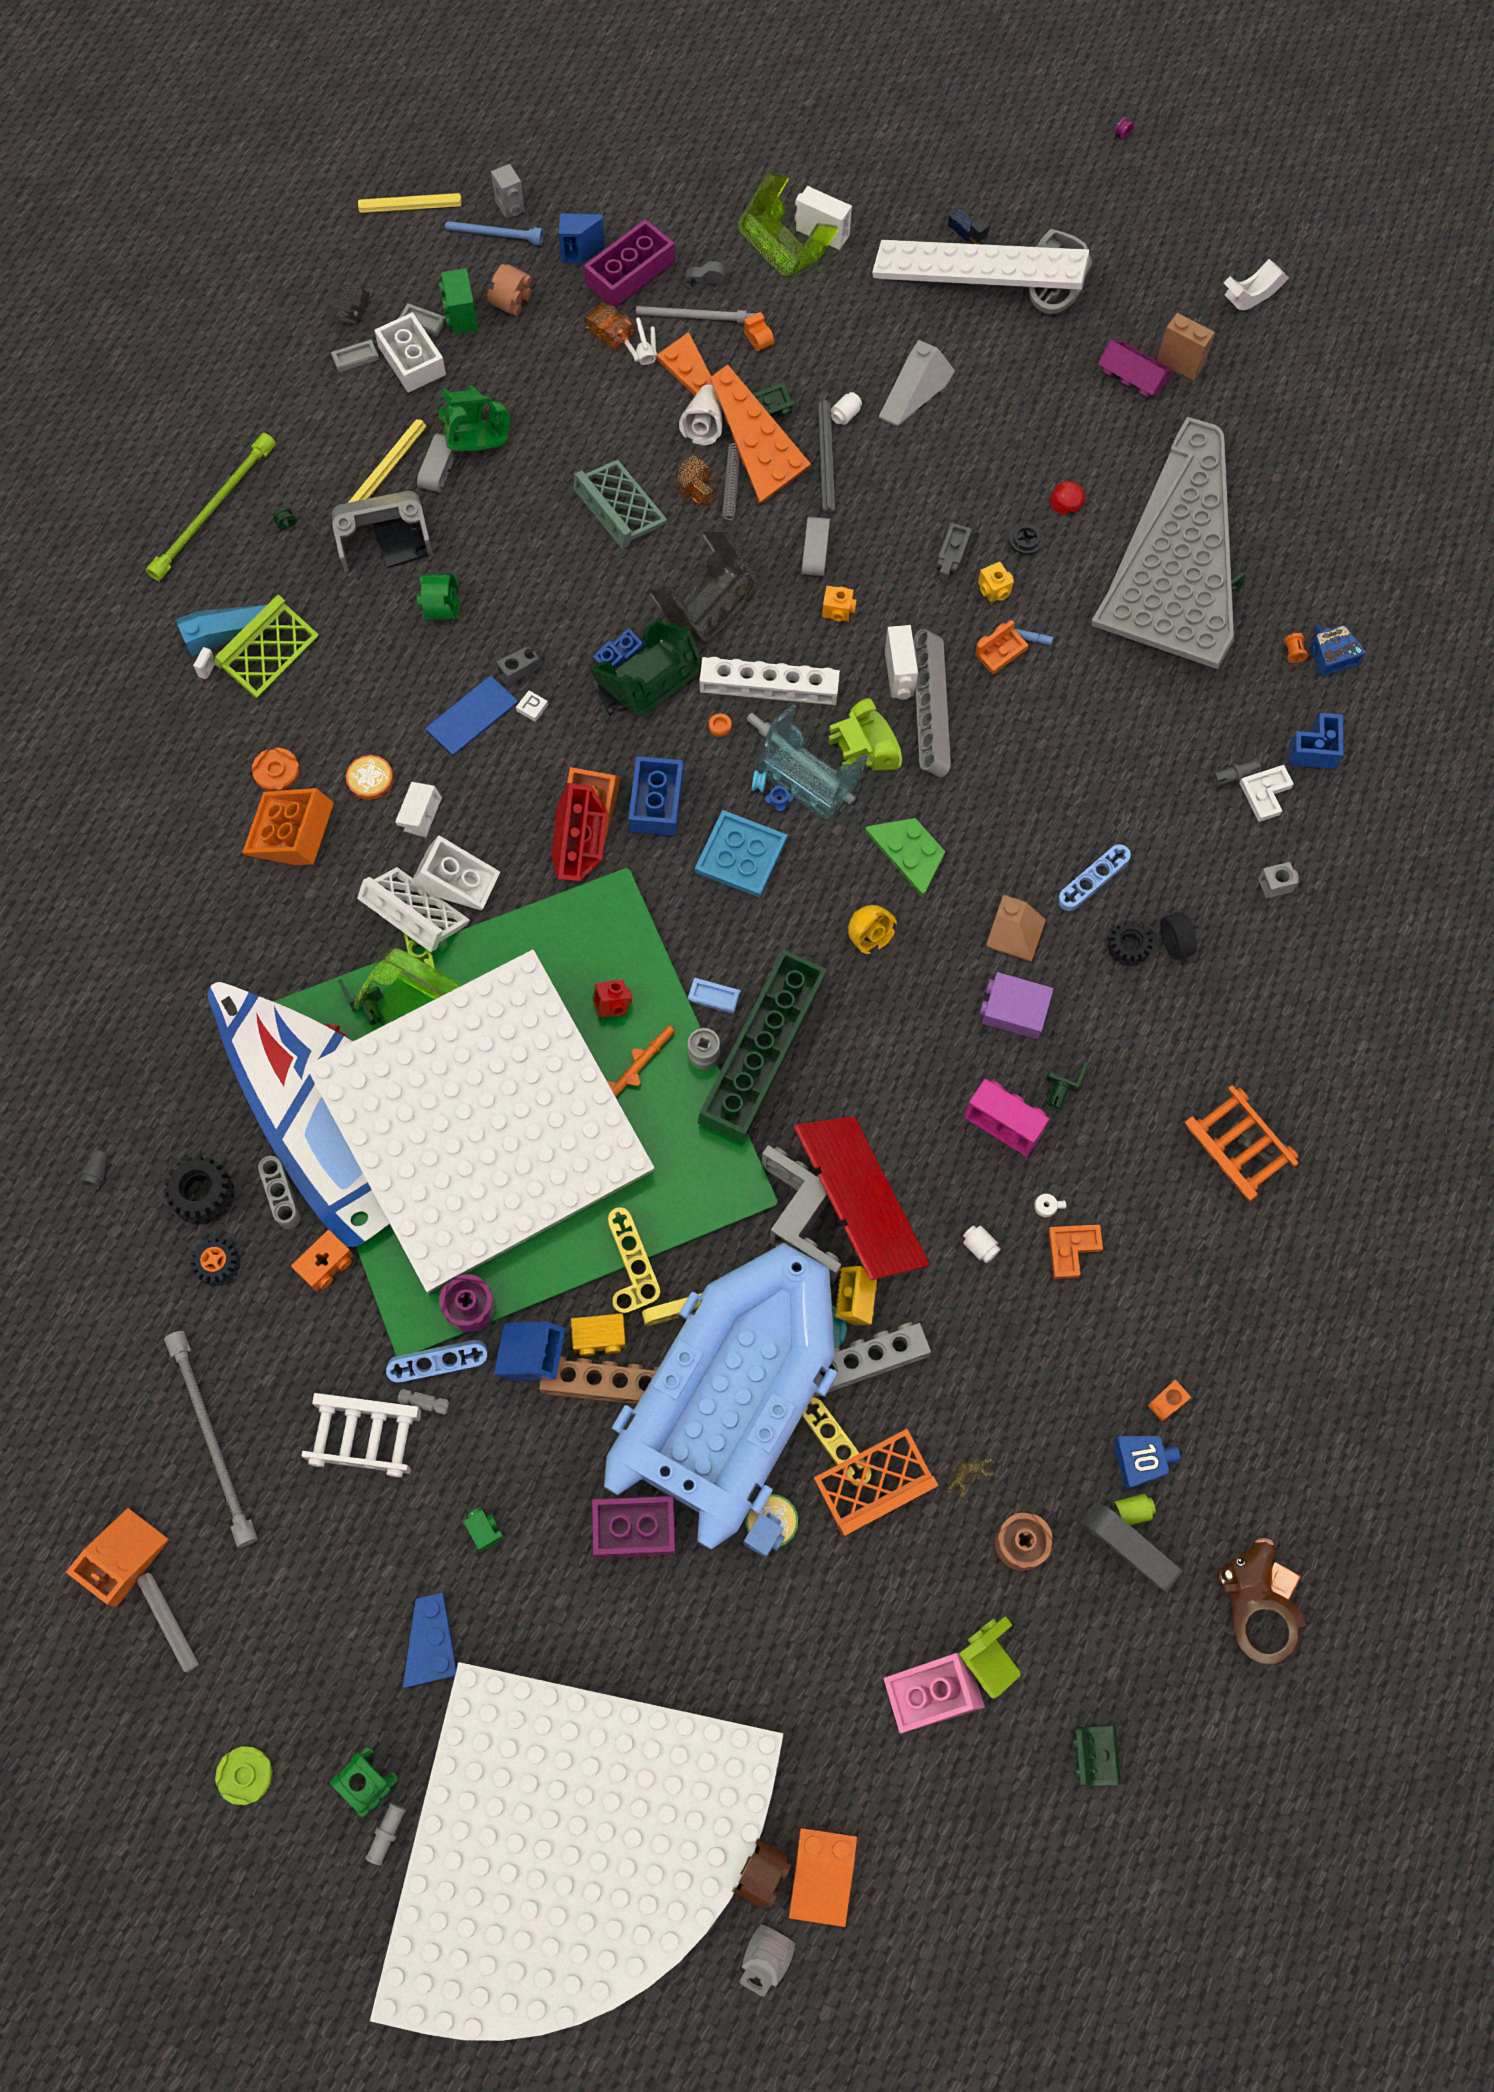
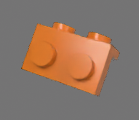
M1013 620L1006 624H1000L993 634L989 637H982L977 643L975 656L992 675L1028 649V644L1015 631Z

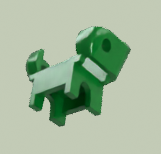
M469 386L466 391L449 392L447 389H442L441 396L447 402L448 407H440L439 418L444 422L443 432L447 448L457 451H475L496 448L508 442L511 417L507 408L501 402L490 401V397L483 396L473 386ZM484 403L490 407L488 422L482 420Z

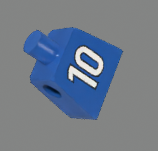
M1120 1436L1114 1440L1125 1490H1130L1165 1477L1169 1474L1167 1464L1180 1462L1178 1447L1163 1448L1160 1436Z

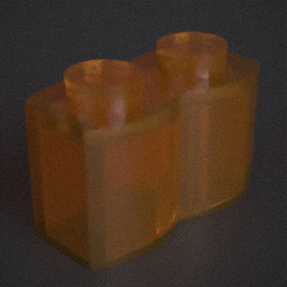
M601 302L584 317L586 329L612 349L616 350L633 335L631 319L626 315L623 316L617 313L612 305Z

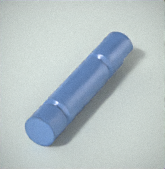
M1015 629L1024 640L1046 645L1052 644V636Z

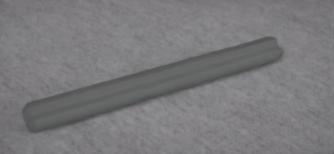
M823 400L818 403L822 511L830 514L835 511L831 404L827 400Z

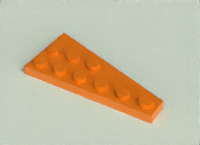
M726 365L711 376L710 381L718 402L723 409L725 420L730 427L733 440L760 505L810 468L811 463L730 366Z

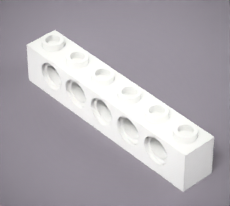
M703 657L700 674V692L836 705L840 670L811 668L805 665L800 667L789 666L784 663L768 664L762 661L747 662L740 659L726 660L718 657Z

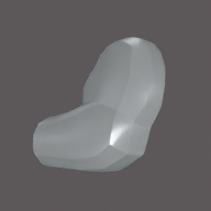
M1050 229L1036 246L1088 250L1086 244L1077 237L1054 229ZM1089 256L1085 277L1092 266L1091 256ZM1028 287L1030 300L1040 312L1046 314H1055L1067 309L1076 301L1082 289Z

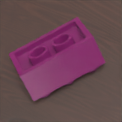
M1110 340L1098 363L1103 367V372L1110 376L1114 374L1120 376L1122 383L1130 387L1132 384L1139 387L1138 392L1147 397L1158 395L1176 372L1122 340Z

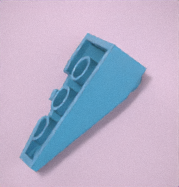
M267 605L196 611L180 617L176 621L191 656L200 654L203 647L213 649L230 642Z

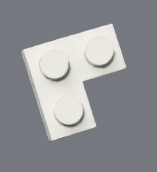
M1284 765L1244 777L1239 782L1258 822L1279 816L1282 813V809L1274 794L1289 790L1294 785Z

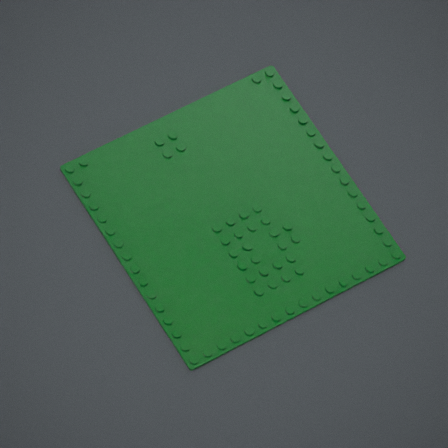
M628 868L452 934L439 942L437 949L431 952L436 976L429 983H420L415 979L408 951L273 1001L323 1025L328 1023L340 1026V1032L345 1033L348 1039L355 1041L505 963L534 950L606 1081L616 1083L635 1062L631 1053L634 1048L646 1050L649 1043L653 1042L667 1025L675 1030L673 1035L660 1048V1051L656 1052L637 1073L641 1084L639 1086L626 1085L616 1096L620 1107L654 1166L653 1172L466 1273L480 1277L491 1290L495 1300V1312L488 1324L624 1269L625 1266L607 1221L608 1215L615 1208H625L630 1213L649 1259L775 1207L778 1202L749 1135H747L744 1143L741 1144L698 1124L699 1113L720 1074V1070L717 1064L711 1069L700 1070L689 1061L688 1038L692 1032L700 1029V1025L633 875ZM418 946L413 948L412 952L416 955H421L425 952L426 948ZM423 961L420 962L422 974L426 975L427 969ZM338 980H342L351 998L378 986L383 998L375 1003L384 1017L383 1020L378 1023L375 1015H372L376 1024L369 1025L362 1008L353 1012ZM624 980L627 989H630L632 993V1003H629L627 1014L599 1018L592 1000L595 983ZM363 1211L356 1212L351 1217V1224L354 1226L365 1224L368 1220V1214ZM616 1213V1217L612 1222L620 1225L621 1232H616L619 1237L623 1233L632 1230L630 1227L624 1228L623 1221L626 1220L625 1215L620 1216L619 1213ZM390 1223L374 1236L356 1246L396 1356L423 1351L468 1333L453 1328L443 1315L439 1299L444 1286L427 1294ZM628 1236L622 1239V1247L625 1250L631 1251L635 1248L636 1242L634 1238ZM636 1260L632 1263V1265L637 1264L641 1261ZM468 1299L466 1304L463 1303V1306L468 1307L469 1304H472L471 1299Z

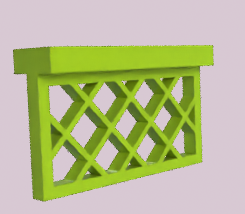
M277 595L215 656L214 664L220 669L223 668L257 699L319 635L285 604V600L280 595ZM285 612L291 617L292 626L279 625L278 617ZM265 630H276V641H263V632ZM279 630H292L293 641H280ZM295 630H305L311 637L307 641H296ZM250 645H260L261 657L247 656V648ZM263 645H277V657H264ZM280 645L293 646L294 654L291 657H281ZM234 661H245V672H235L230 665ZM248 661H261L262 672H248ZM264 661H278V670L275 673L265 672ZM249 677H262L263 685L256 691L249 684Z

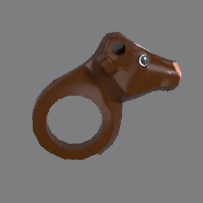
M1267 1538L1256 1540L1248 1551L1235 1558L1227 1566L1221 1568L1218 1571V1580L1223 1586L1224 1593L1229 1594L1231 1599L1235 1634L1240 1648L1249 1658L1261 1664H1281L1295 1653L1301 1641V1627L1307 1625L1298 1607L1284 1596L1273 1592L1271 1588L1272 1561L1276 1555V1548L1273 1542ZM1272 1609L1280 1613L1286 1620L1289 1627V1639L1286 1646L1279 1652L1266 1653L1258 1649L1251 1642L1248 1634V1624L1251 1617L1257 1611Z

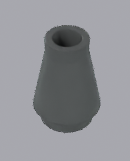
M93 1151L92 1156L79 1174V1184L81 1186L97 1190L100 1185L104 1184L106 1160L108 1158L105 1152Z

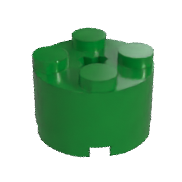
M454 574L420 575L421 593L417 594L418 607L423 608L424 620H452L458 618L460 597H456L455 590H459L456 576Z

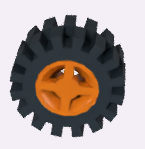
M211 1237V1241L206 1238L203 1240L204 1244L200 1245L198 1243L196 1245L198 1250H193L191 1253L193 1259H190V1264L193 1266L191 1267L192 1271L203 1283H208L210 1286H215V1284L221 1286L224 1285L223 1282L225 1281L229 1283L232 1275H237L236 1269H240L238 1251L224 1238L220 1237L219 1240L217 1237Z

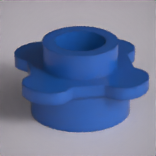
M777 785L771 790L770 795L766 796L765 801L767 804H772L776 807L777 811L782 812L785 810L788 802L793 801V795L788 793L786 788Z

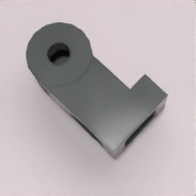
M525 647L497 661V675L507 688H510L516 684V681L538 670L543 662L532 647Z

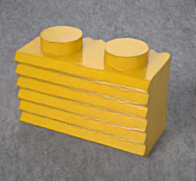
M862 1266L842 1267L840 1270L842 1273L839 1279L840 1288L837 1294L838 1303L836 1304L837 1308L835 1310L837 1313L835 1316L854 1326L871 1325L877 1279L870 1281Z
M623 1313L571 1318L573 1350L575 1354L579 1353L580 1357L594 1356L595 1351H605L606 1354L621 1353V1349H626Z

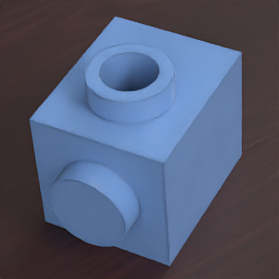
M761 1513L743 1544L766 1559L772 1548L777 1551L785 1538L781 1535L784 1529L780 1526L782 1521L770 1513L767 1516Z

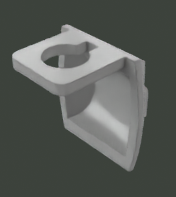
M760 1924L746 1949L742 1964L745 1972L740 1979V1984L760 1996H765L770 1986L776 1987L787 1971L793 1956L795 1943L779 1932ZM756 1976L761 1979L760 1983L762 1986L755 1985L749 1978L754 1979Z

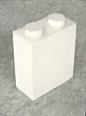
M807 186L803 193H799L795 202L797 206V213L795 215L796 230L840 250L850 236L852 206Z
M911 625L888 627L885 657L891 698L904 700L914 696L918 676Z

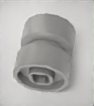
M697 1029L688 1038V1057L694 1067L700 1070H707L713 1068L719 1061V1037L710 1029Z

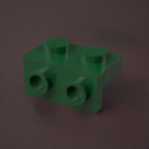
M784 382L753 393L770 416L779 414L780 417L792 412L791 409L796 404L794 400L791 401Z
M1116 1726L1076 1727V1733L1073 1735L1074 1749L1078 1751L1079 1763H1076V1777L1080 1780L1081 1786L1121 1785Z

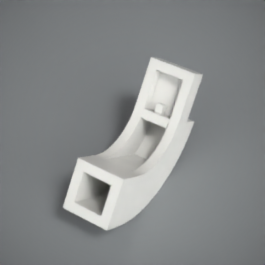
M1268 259L1253 276L1245 281L1238 282L1229 277L1224 282L1229 288L1225 296L1239 310H1247L1273 295L1289 277L1273 261Z

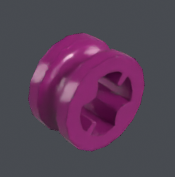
M1126 117L1122 118L1118 122L1114 134L1120 135V138L1124 140L1131 134L1134 123L1132 121L1128 122Z

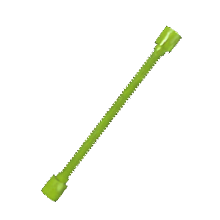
M262 433L251 446L253 449L251 455L247 457L239 469L235 471L234 475L230 477L222 489L218 491L203 511L199 513L196 519L175 541L168 552L161 557L156 556L145 570L150 577L159 582L171 569L172 559L188 542L191 536L202 526L253 464L261 457L266 458L273 450L276 442L271 436Z

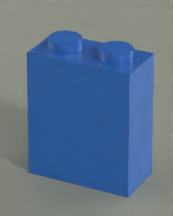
M547 1321L504 1323L494 1374L514 1381L556 1380L565 1328Z

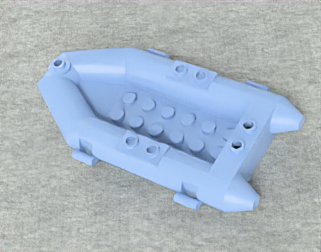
M785 1243L711 1282L706 1286L701 1296L691 1292L679 1312V1315L686 1319V1322L634 1410L625 1405L611 1428L619 1433V1436L606 1456L604 1487L612 1493L619 1495L642 1479L669 1496H673L674 1499L699 1512L697 1541L709 1549H713L735 1534L749 1509L760 1514L773 1489L764 1485L773 1466L814 1393L816 1392L825 1397L838 1374L829 1368L835 1357L829 1268ZM699 1301L701 1304L696 1313L692 1315L691 1312ZM821 1371L826 1372L821 1383L817 1387L815 1381ZM631 1414L634 1415L635 1417L630 1423L628 1429H623L627 1421L629 1420ZM755 1488H761L754 1503L751 1504L749 1499Z

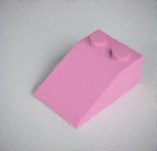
M959 1653L884 1678L900 1733L985 1708L976 1677L966 1666Z

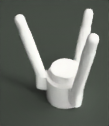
M636 318L642 342L638 344L636 351L621 330L617 331L633 355L635 362H639L641 365L655 362L657 352L655 328L653 326L651 327L650 345L646 342L640 318Z

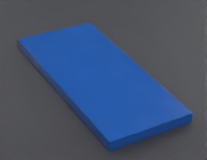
M490 675L425 729L454 756L519 702Z

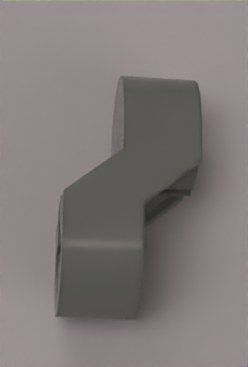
M709 261L702 267H690L685 272L684 284L690 289H702L709 283L722 284L725 280L726 267L724 264L715 261Z

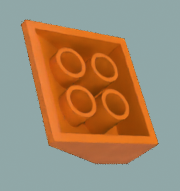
M317 788L263 792L242 853L247 856L291 865H313L334 802Z

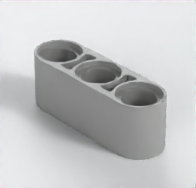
M436 433L433 437L418 474V488L437 493L442 491L440 488L444 486L449 474L447 471L451 469L456 457L455 451L458 452L457 450L447 448L443 434Z
M808 517L802 564L803 575L824 576L830 519Z
M266 1156L259 1162L258 1169L273 1217L282 1228L293 1229L299 1224L301 1218L286 1170L278 1158ZM278 1166L275 1173L267 1174L269 1168ZM278 1189H285L282 1196L274 1197ZM292 1211V1216L289 1219L282 1220V1215L285 1212Z

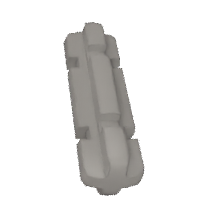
M401 1389L398 1395V1402L403 1405L411 1404V1406H416L423 1410H435L436 1413L446 1414L449 1408V1401L446 1399L438 1398L437 1400L434 1396L418 1392L412 1394L411 1391Z

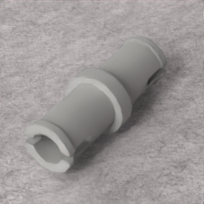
M394 1803L389 1804L380 1827H376L374 1832L376 1836L368 1855L365 1857L367 1861L379 1866L382 1865L391 1842H395L397 1838L395 1833L406 1809Z

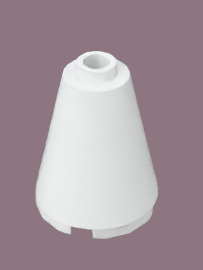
M712 385L701 387L679 420V429L685 438L688 436L693 439L692 442L695 444H713L722 433V408Z

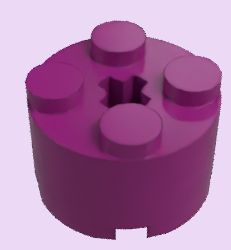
M471 1274L459 1275L447 1283L441 1291L440 1307L446 1320L453 1328L462 1332H475L484 1329L491 1321L495 1312V1300L490 1288L480 1277ZM468 1299H471L472 1304H469L468 1307H464L463 1303L466 1304L468 1302Z

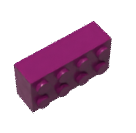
M645 219L584 265L585 284L615 308L675 262V243Z

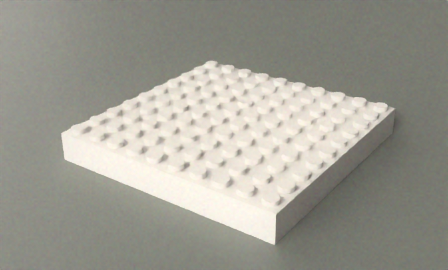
M534 950L505 963L306 1066L427 1294L446 1285L455 1277L472 1271L643 1178L654 1170L652 1162Z

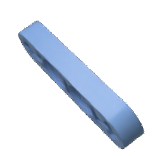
M1115 845L1060 892L1058 898L1059 906L1066 911H1073L1127 865L1131 855L1130 850L1124 845ZM1122 853L1124 855L1122 859L1118 858L1114 864L1111 863L1116 854ZM1104 866L1108 869L1109 874L1105 876L1099 875L1096 868ZM1083 880L1089 881L1092 884V889L1084 890L1080 887L1079 883ZM1075 891L1078 893L1074 897L1073 902H1065L1066 897H1071Z
M471 1340L395 1356L389 1360L386 1374L391 1381L404 1382L476 1367L486 1361L487 1347L480 1340ZM472 1348L482 1351L479 1353V1358H474L472 1354H466L472 1353ZM460 1350H464V1355H466L464 1362L461 1361L462 1354ZM452 1352L458 1359L454 1364H446L442 1359L443 1355ZM420 1358H428L432 1365L429 1369L422 1370L417 1366V1361ZM410 1360L413 1361L412 1369L414 1372H410V1367H408ZM395 1364H399L401 1368H404L402 1374L392 1371Z

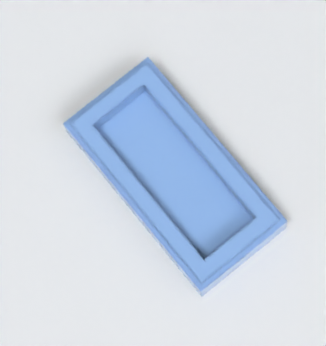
M694 978L687 999L694 1004L734 1014L741 990Z

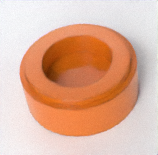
M715 714L710 718L709 731L712 735L724 737L730 733L732 722L727 715Z

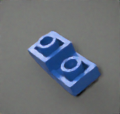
M628 628L613 643L609 640L593 657L598 662L607 661L611 663L614 669H616L636 655L645 645Z

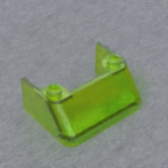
M767 172L740 217L738 229L781 275L793 276L822 257L839 228L835 225L817 223L804 245H802L780 222L785 214V204L779 198V195L789 178L785 175Z
M394 948L388 950L374 966L355 997L353 1008L359 1009L374 982L381 986H389L398 978L434 999L463 986V984L408 953Z

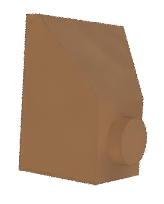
M1003 895L986 947L1032 962L1046 919L1027 902Z

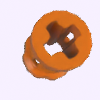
M1293 633L1286 636L1283 640L1288 648L1287 660L1289 663L1303 662L1308 658V653L1304 650L1303 642L1305 639L1302 633Z

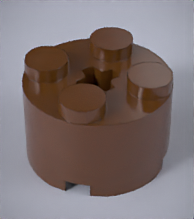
M757 1838L755 1851L751 1857L748 1856L740 1873L742 1876L738 1882L739 1885L737 1888L733 1887L731 1892L761 1909L764 1906L770 1908L778 1894L775 1888L780 1879L784 1880L791 1864L788 1863L786 1853Z

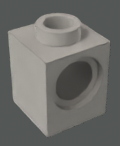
M1287 862L1263 868L1258 880L1267 899L1293 892L1299 882V876L1297 871L1292 868L1291 863ZM1276 878H1281L1284 882H1279Z

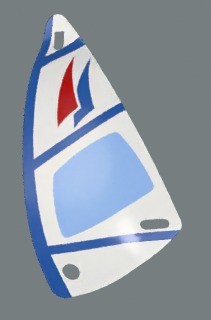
M222 982L214 983L208 990V1000L223 1045L243 1093L266 1138L288 1175L324 1225L345 1246L354 1247L362 1244L386 1227L389 1221L306 1068L308 1064L353 1041L283 1005ZM228 996L231 997L237 1008V1014L234 1016H230L221 1003ZM363 1211L368 1214V1220L365 1224L361 1226L351 1224V1217L356 1212Z

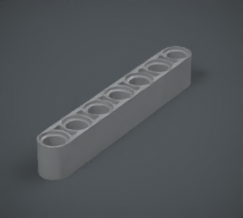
M921 629L913 639L918 670L916 707L919 764L922 770L937 777H944L949 772L951 766L944 642L941 637L934 633Z

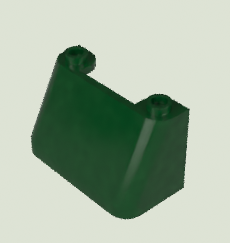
M656 619L645 629L644 640L647 646L616 670L611 663L601 661L590 669L595 681L626 708L637 715L643 716L701 671L702 659L690 630Z

